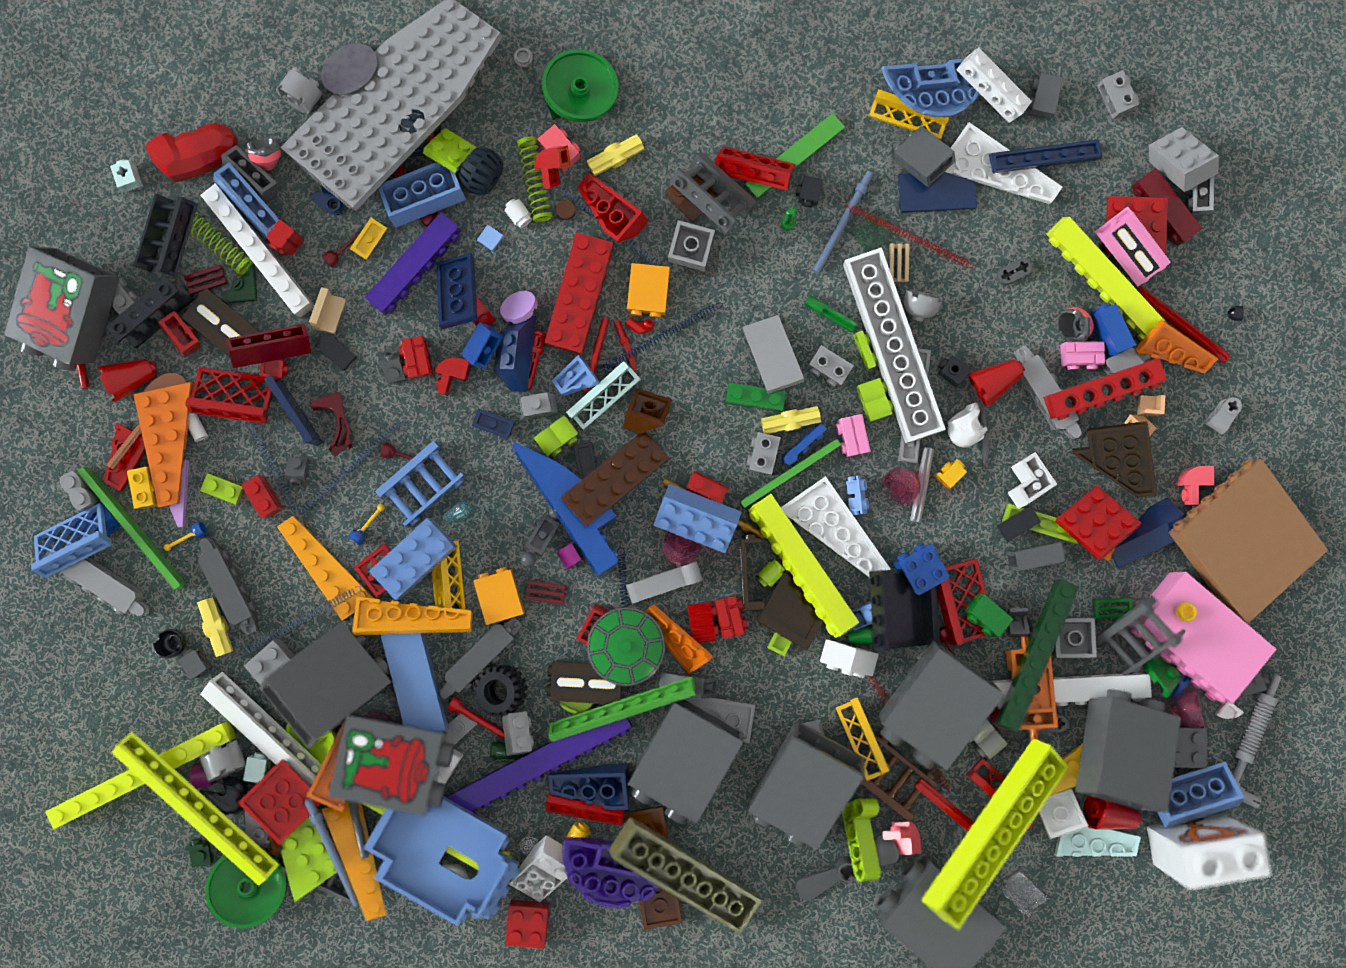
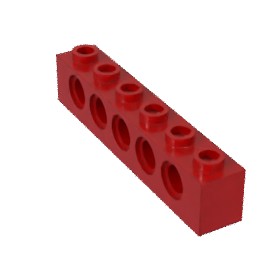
M1157 358L1043 398L1050 418L1057 417L1059 421L1070 417L1069 413L1076 411V414L1088 411L1087 407L1091 405L1098 408L1106 405V400L1112 399L1115 402L1124 399V394L1131 393V396L1142 393V388L1149 386L1151 390L1160 387V382L1167 380L1161 361ZM1139 374L1144 375V383L1139 380ZM1121 380L1126 382V389L1121 387ZM1103 386L1108 388V395L1102 392ZM1085 392L1090 395L1089 402L1084 399ZM1066 398L1072 401L1071 408L1066 406Z

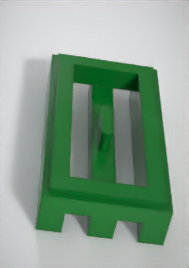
M1133 598L1092 599L1094 604L1093 618L1095 619L1120 618L1126 614H1099V611L1126 609L1130 611L1133 609ZM1128 602V605L1099 607V603Z

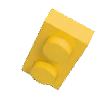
M371 217L350 250L367 260L388 228Z

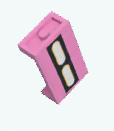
M1126 207L1095 231L1137 287L1146 283L1150 277L1164 270L1171 263L1129 207Z

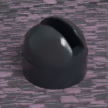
M1233 306L1228 310L1229 319L1233 321L1243 320V306Z

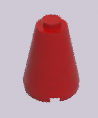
M148 359L97 367L98 370L103 372L99 376L108 395L113 394L115 397L112 399L114 403L156 377L155 372H158L153 361L150 362Z
M1013 359L968 374V378L972 387H975L976 394L984 406L989 407L1024 376L1025 368L1020 361L1016 362Z
M1089 795L1085 800L1083 811H1086V817L1084 818L1090 829H1136L1141 824L1142 817L1135 808Z

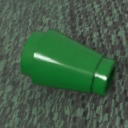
M870 625L848 633L850 644H873V627H870Z

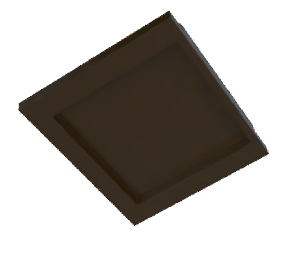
M785 570L766 602L765 609L761 611L757 622L807 651L822 625L823 619L816 615L814 606L806 600L801 587L795 584L790 571Z

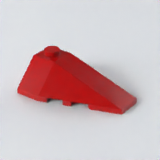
M588 173L577 186L604 232L618 243L636 237L649 222L641 210L591 173Z

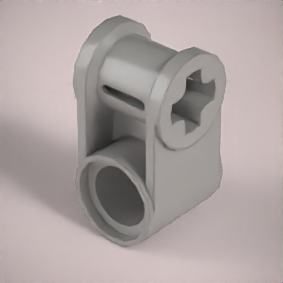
M1237 398L1221 400L1207 417L1205 424L1219 434H1224L1241 411V401Z

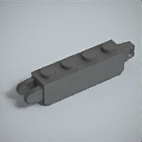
M202 538L199 541V545L203 555L199 557L198 563L230 624H239L247 636L259 630L255 618L258 615L256 612L257 606L248 597V588L244 583H241L239 579L240 573L230 561V553L227 549L218 547L214 539Z
M514 617L505 624H495L445 673L447 683L441 688L440 696L448 698L456 691L458 693L462 690L466 692L473 685L471 681L476 676L480 678L479 675L487 670L485 667L488 664L492 663L494 665L501 658L499 654L504 649L508 651L515 644L513 640L523 626L522 622L517 617Z

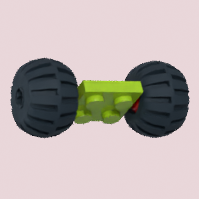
M412 109L413 113L406 115L410 119L402 118L401 125L399 124L400 131L403 133L409 132L410 134L417 132L413 124L418 118L425 120L424 113L420 110ZM441 125L411 154L413 156L426 155L454 173L461 168L459 174L461 184L468 192L475 195L488 194L495 187L503 171V161L494 150L486 147L477 148L447 128L440 132Z

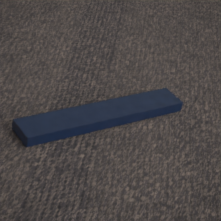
M1098 139L995 152L989 155L993 174L1100 160L1103 157Z

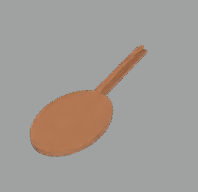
M167 373L153 380L144 392L184 384L186 381L177 373ZM140 423L107 463L108 467L114 469L142 433Z

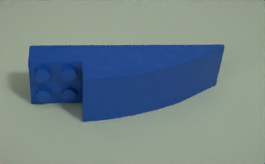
M516 442L513 443V452L596 576L599 577L616 566L619 562L617 560L619 558L618 553L614 548H609L607 545L608 539L603 531L599 533V530L615 520L616 515L611 509L607 510L591 525L586 527L561 499L562 495L580 482L581 479L558 462Z

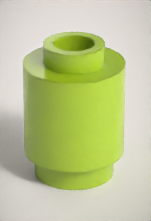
M774 559L772 562L769 561L757 574L759 576L757 580L765 588L767 586L771 588L783 576L785 569Z

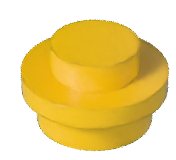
M1183 602L1177 606L1176 615L1183 622H1191L1195 619L1197 610L1193 604Z

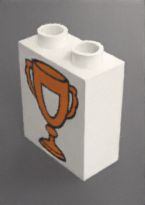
M1222 813L1204 816L1166 829L1163 823L1146 826L1153 865L1188 889L1271 875L1264 835Z

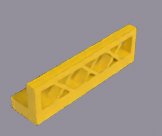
M879 89L869 117L911 131L917 130L919 127L913 126L910 119L919 117L923 122L921 126L925 127L926 130L939 140H941L945 126L950 118L931 117L919 113L905 105L896 95ZM877 104L885 106L887 113L883 115L874 113ZM901 111L905 119L901 121L895 120L892 113ZM932 123L940 124L939 133L931 132L928 125Z
M453 541L458 546L453 551V555L451 557L447 556L432 570L435 606L440 608H452L453 604L456 603L459 605V609L466 610L459 541ZM451 564L455 567L453 576L448 573V568ZM453 583L457 586L455 595L450 592V587Z
M854 698L850 702L836 707L854 752L866 759V781L888 773V766L858 698ZM852 707L854 712L852 721L844 718L841 710ZM853 724L862 730L860 739L852 736L850 733ZM860 742L869 746L870 752L868 757L859 754L858 747ZM868 761L875 763L879 772L869 775L866 770Z

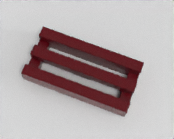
M222 265L184 276L190 295L197 294L205 288L210 290L228 284ZM214 272H220L191 282L192 279H196ZM220 277L222 279L220 281H216L198 288H193V286L205 283Z
M528 580L526 600L564 605L566 585ZM532 585L558 588L562 589L560 593L532 589L531 587ZM532 592L560 596L561 598L560 600L530 596V594Z

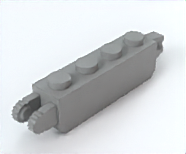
M1026 345L1017 349L1014 354L1017 361H1020L1025 368L1021 381L1051 428L1056 431L1063 430L1064 434L1070 439L1079 438L1082 431L1076 422L1079 420L1076 411L1069 413L1070 417L1059 421L1057 417L1050 418L1043 397L1063 391V389H1060L1057 385L1058 381L1055 375L1046 368V361L1039 357L1038 354L1034 356ZM1066 398L1065 404L1067 407L1071 408L1072 405H1070V403L1067 400L1068 398Z
M90 557L61 570V573L66 575L65 578L72 583L77 582L82 586V590L90 594L94 593L98 596L97 599L105 604L109 603L120 614L132 613L136 616H147L151 611L149 605L141 600L143 598L141 590Z

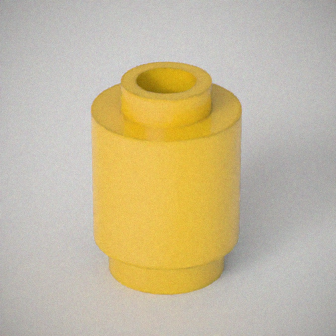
M580 821L573 824L566 837L588 838L591 832L589 831V826Z

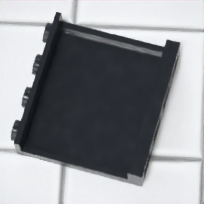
M902 569L869 571L874 650L930 645L933 640L940 644L937 586L921 595H916Z

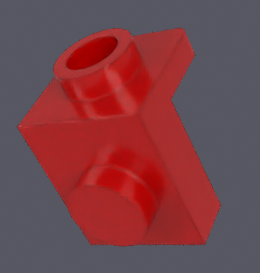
M283 359L260 363L259 376L267 377L272 375L278 379H284V375H288V364H285L286 360Z

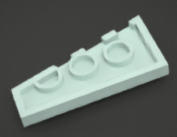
M1087 827L1058 837L1054 855L1056 857L1137 856L1141 837L1114 829L1094 830Z

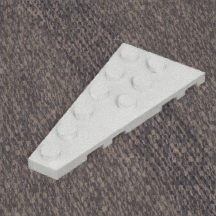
M970 122L951 147L955 152L956 162L945 171L947 173H953V175L967 178L977 183L1047 204H1051L1062 189L1061 185L1036 168L993 174L989 155L995 152L1010 150Z
M826 476L781 507L786 516L869 577V571L891 570Z

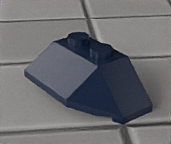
M531 316L526 321L518 324L511 322L499 332L503 339H501L496 349L494 372L512 392H527L536 316Z

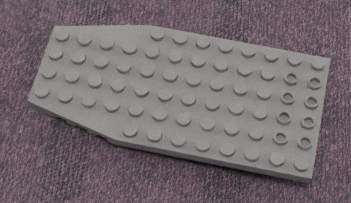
M442 1L388 38L375 51L377 57L376 70L372 78L363 87L347 94L333 93L280 148L348 208L356 211L464 100L468 87H472L478 71H482L486 58L492 55L502 39L501 33L457 1ZM412 109L423 112L425 120L418 118L413 124L417 132L412 134L401 132L399 124L401 125L402 118L410 119L406 115L412 114Z

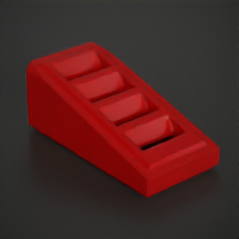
M595 603L576 639L587 645L588 637L583 635V633L589 634L591 630L587 626L593 627L595 624L591 621V618L596 621L600 618V616L594 613L602 616L609 612V610Z

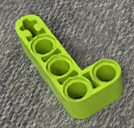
M874 798L855 799L847 803L842 811L854 875L859 882L875 881L881 875L870 818L875 817L879 813V804Z

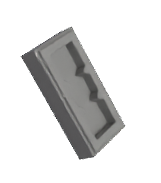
M460 713L448 724L449 728L441 732L447 733V743L455 745L477 723Z

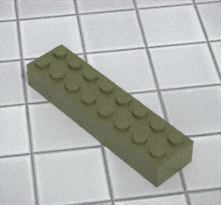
M632 817L629 818L608 850L612 858L739 934L743 932L762 902L753 890Z

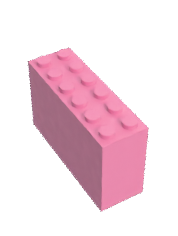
M1170 572L1151 594L1157 600L1152 606L1154 608L1153 611L1174 634L1183 628L1186 630L1185 634L1181 637L1183 641L1174 648L1170 646L1160 653L1162 659L1169 664L1172 663L1174 666H1177L1176 669L1183 676L1186 675L1191 678L1190 683L1196 688H1201L1205 691V696L1211 701L1234 703L1275 652L1276 648L1187 572ZM1189 602L1195 606L1197 615L1193 621L1183 622L1178 619L1176 608L1179 604ZM1140 616V621L1161 643L1168 639L1147 616ZM1128 624L1132 634L1138 638L1142 637L1150 649L1154 648L1134 625Z

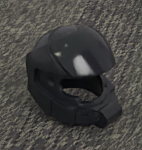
M235 777L222 778V784L226 790L225 795L220 792L210 791L207 787L200 789V793L225 816L230 813L237 815L243 811L242 806L238 802L248 793V790L242 780Z

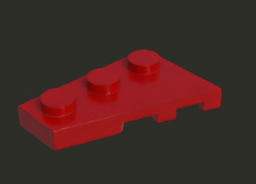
M120 423L115 424L116 432L111 443L110 459L132 433V430ZM139 435L114 469L106 467L103 482L119 491H124L129 482L127 471L136 469L146 453L143 436Z

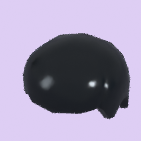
M178 629L164 630L158 634V640L153 643L155 654L160 658L179 656L186 644L185 636Z

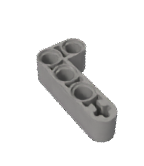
M695 561L626 585L631 603H636L686 585L702 581L703 578L698 563Z

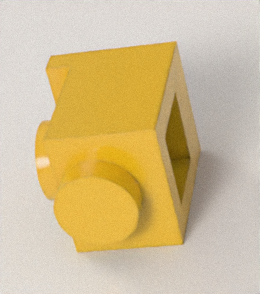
M956 459L952 463L947 462L940 469L942 473L938 472L933 476L946 489H950L967 471L964 469L965 465Z

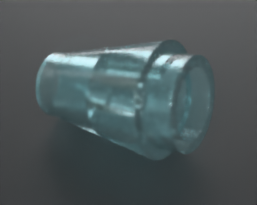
M466 500L458 501L442 514V517L447 524L469 518V515L472 514V508Z

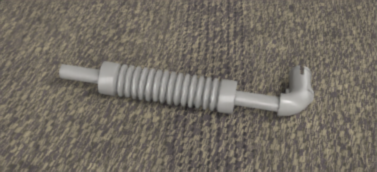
M1275 674L1272 677L1266 694L1260 693L1259 702L1255 705V712H1252V719L1248 722L1250 726H1247L1248 729L1245 730L1244 739L1241 740L1243 743H1240L1241 746L1238 747L1239 750L1235 754L1239 761L1233 777L1245 797L1242 802L1254 808H1258L1260 804L1253 802V800L1261 803V797L1245 791V788L1240 786L1239 781L1247 762L1252 764L1254 761L1255 751H1258L1256 748H1259L1258 745L1261 744L1259 741H1262V734H1265L1263 731H1266V724H1269V717H1272L1270 714H1273V707H1276L1278 702L1274 695L1282 677Z

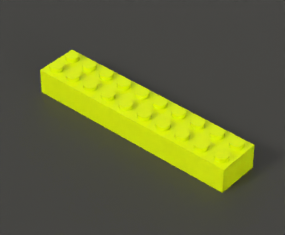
M1033 738L923 897L922 901L937 916L957 930L961 928L1069 769V766L1052 746Z

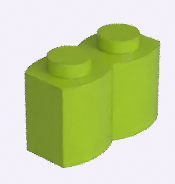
M880 378L857 386V391L869 423L892 415L894 406L891 399L888 400L885 393L888 392L884 381L881 382Z
M564 415L535 436L534 439L547 457L552 455L554 458L562 452L561 448L563 446L574 444L578 440L577 436L579 433Z

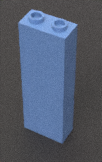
M380 634L403 724L435 731L448 729L449 726L425 634Z

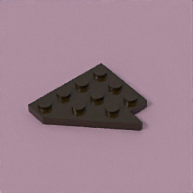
M1148 421L1087 429L1089 447L1073 448L1075 456L1137 498L1157 496Z

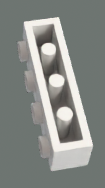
M979 47L969 54L956 69L1009 123L1022 115L1032 102Z

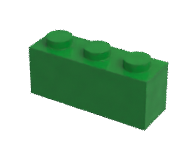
M728 383L725 404L782 412L786 391L778 390L768 394L766 388Z

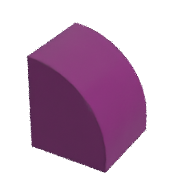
M574 543L567 545L557 552L566 569L583 560Z
M201 763L192 765L190 783L195 789L212 786L217 783V780L213 782L208 781Z

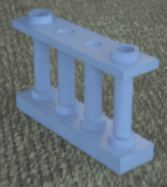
M432 441L375 491L379 497H390L408 518L403 522L404 526H415L420 522L421 515L452 488L455 487L457 489L465 482L463 479L466 475L460 473L457 476L441 458L438 451L441 449V446L435 441ZM429 458L430 460L433 459L451 480L444 488L426 470L423 462ZM414 471L416 473L419 472L437 493L429 501L411 482L410 475ZM399 484L405 485L422 505L415 513L396 494L395 488Z

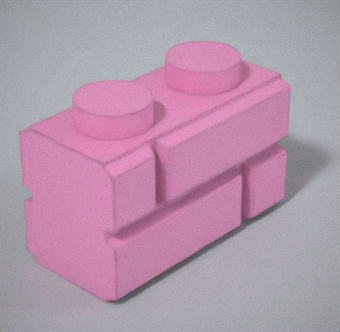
M1104 341L1062 343L1061 367H1067V370H1079V367H1086V370H1097L1098 366L1105 364Z
M859 414L839 419V424H836L837 434L842 436L843 442L840 443L842 454L850 457L871 452L863 415Z

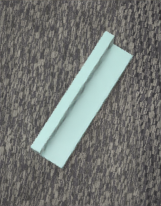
M623 361L566 413L571 418H574L584 430L641 379ZM629 371L635 379L630 384H622V376ZM611 385L619 386L618 394L615 397L607 396L608 388ZM597 398H604V407L602 409H593L594 400ZM582 411H590V419L584 424L577 415Z

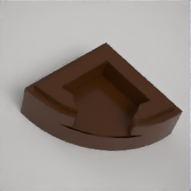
M268 835L267 841L270 840V848L267 849V852L272 858L277 856L283 850V847Z

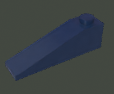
M1168 498L1150 506L1139 519L1141 522L1140 527L1115 547L1112 558L1118 568L1174 542V539L1168 532L1174 528L1173 525L1177 521L1183 520L1185 515Z
M628 763L606 764L548 774L550 794L572 800L575 798L586 801V804L592 805L593 803L603 806L607 810L629 809L630 786L628 782L630 774Z

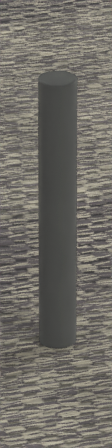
M348 801L360 857L365 859L369 855L368 851L364 849L366 842L357 803Z

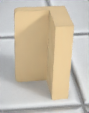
M321 287L309 320L312 328L335 334L346 305V299L331 295L329 289Z

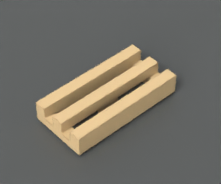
M890 243L889 270L893 281L896 283L909 282V244ZM894 249H897V278H894ZM902 249H904V278H901Z

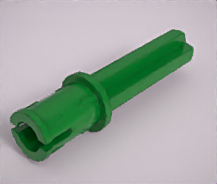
M788 207L786 214L781 219L783 230L790 231L796 225L797 208Z
M812 295L808 296L804 305L817 312L818 315H823L849 332H853L856 329V322L826 305L827 302L823 303Z

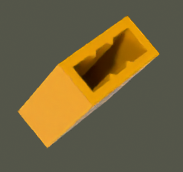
M631 263L627 311L631 312V315L642 316V313L650 314V317L661 318V315L665 316L670 267Z
M507 567L496 570L497 574L489 576L487 572L477 575L478 579L473 580L486 625L525 614L513 569L508 570Z

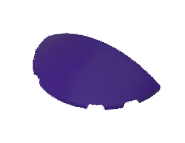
M585 837L564 838L562 855L567 877L573 887L577 888L587 900L605 907H629L631 903L649 899L656 894V889L660 887L614 860L608 851L614 841Z

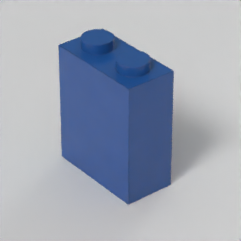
M1106 303L1091 311L1092 315L1090 316L1094 323L1093 333L1098 342L1104 341L1105 358L1136 346L1116 303L1111 306Z

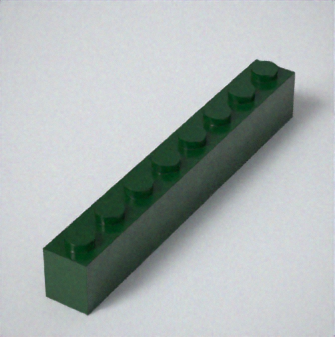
M1063 579L1054 581L995 724L1012 732H1019L1079 586Z

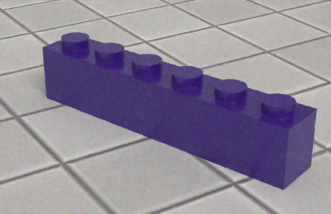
M441 212L365 298L384 315L391 314L396 309L397 302L400 299H405L410 292L409 289L422 280L423 273L430 271L435 265L434 261L447 252L449 244L451 242L455 243L459 239L460 228Z

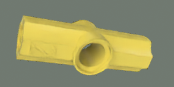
M636 134L621 143L609 145L604 149V152L587 160V164L592 174L597 176L612 167L617 168L623 165L629 158L644 151V146Z
M817 406L781 412L779 415L761 418L764 433L771 434L779 431L797 430L803 426L821 423V416Z
M215 597L198 602L197 604L204 621L202 628L206 637L210 638L215 656L219 657L233 652L234 650L227 633L229 630L225 617L221 616Z

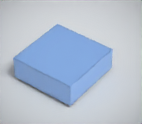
M487 225L477 241L494 252L504 236Z

